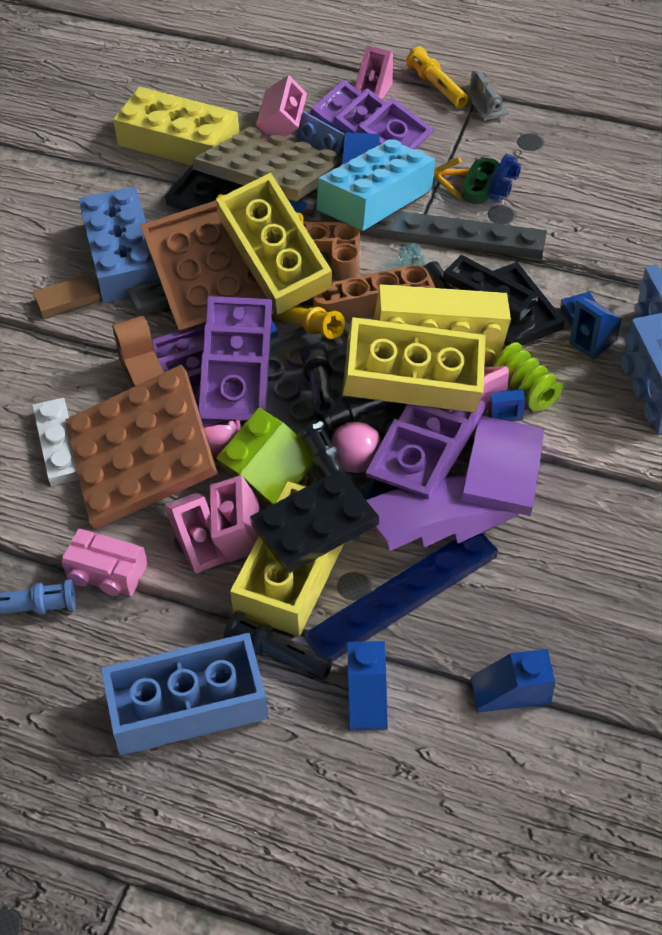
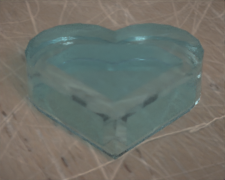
M417 243L408 244L399 249L398 254L403 266H425L424 255Z

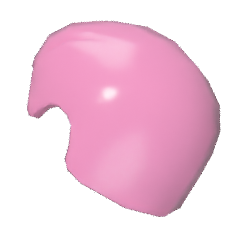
M239 420L235 422L229 421L228 425L204 428L213 458H216L241 429Z
M356 421L341 425L334 432L331 444L339 449V456L337 458L344 471L354 473L367 471L382 443L376 429L366 423Z

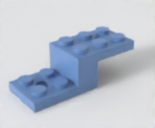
M658 265L645 267L643 280L639 283V299L634 307L636 318L632 319L629 333L626 334L625 355L621 357V364L624 373L629 374L633 382L635 396L637 398L640 397L644 404L647 420L653 423L659 434L662 433V273Z

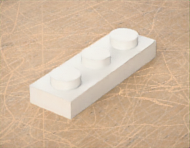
M59 398L34 404L33 410L50 486L79 480L65 419L69 418L65 399Z

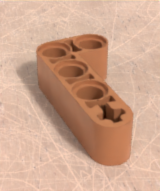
M303 222L317 248L326 253L328 262H332V275L335 281L359 276V229L344 222Z
M408 265L332 282V288L312 297L313 307H321L326 312L339 311L346 321H351L353 317L364 318L375 314L380 284L435 288L426 268L420 265Z
M143 315L112 324L118 356L131 388L164 373L154 352L151 333Z

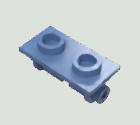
M303 111L296 137L311 144L312 147L318 150H333L340 156L341 151H344L346 134Z

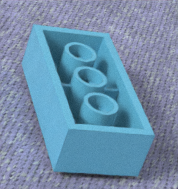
M389 139L319 177L316 210L364 231L431 191L436 159L425 155L421 150L411 149L402 145L397 140Z

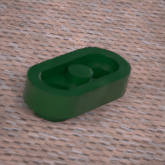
M480 158L473 163L462 183V197L464 200L472 204H480L490 198L500 179L501 166L498 161L492 158Z

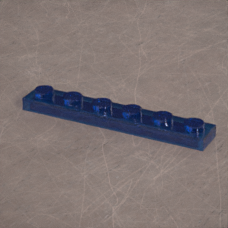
M483 533L460 543L453 540L305 632V640L317 655L333 662L347 653V642H365L497 558L498 549Z

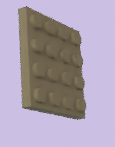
M248 127L195 157L193 170L242 185L249 184L272 173L286 198L298 201L318 187L319 177L340 167L343 157L338 156L333 150H318L311 148V144L306 142H291L286 140L285 136L266 135L258 128Z

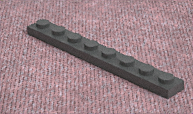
M316 201L311 222H342L316 210ZM396 211L366 230H360V235L537 259H542L547 230L403 211Z

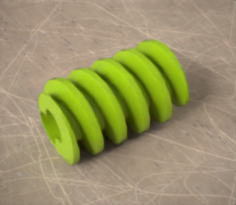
M518 342L508 345L500 353L494 364V367L507 366L509 370L508 388L511 391L523 389L525 403L532 411L539 412L552 406L562 392L563 383H555L556 376L553 373H548V369L544 365H539V361L536 358H531V354L527 350H523V346Z

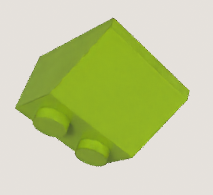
M260 407L216 457L231 478L242 475L252 491L271 505L278 501L287 482L298 484L313 466L310 462L312 456L304 441L299 440L296 434L282 421Z

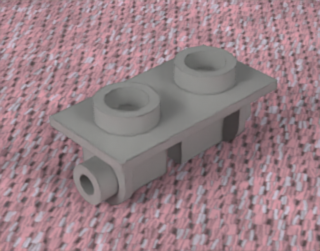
M480 70L473 71L470 85L463 86V90L469 96L483 121L509 115V111L503 104L501 96L496 94L486 79L485 72Z

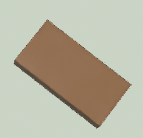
M91 274L33 291L34 299L43 319L101 300L100 293Z

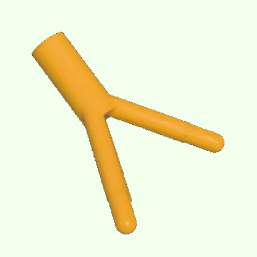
M460 157L435 167L433 176L458 200L462 199V195L442 175H467L470 169H449L461 162Z

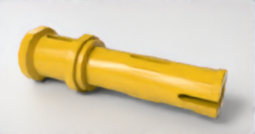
M421 46L415 47L406 57V65L410 69H415L421 80L432 83L457 108H462L467 104L469 96L441 70L440 63L436 59H431L427 55V51Z
M294 306L277 315L272 308V312H274L272 320L304 327L312 335L321 333L328 339L340 337L345 328L344 316L335 310L326 312L325 309L318 306L309 309Z

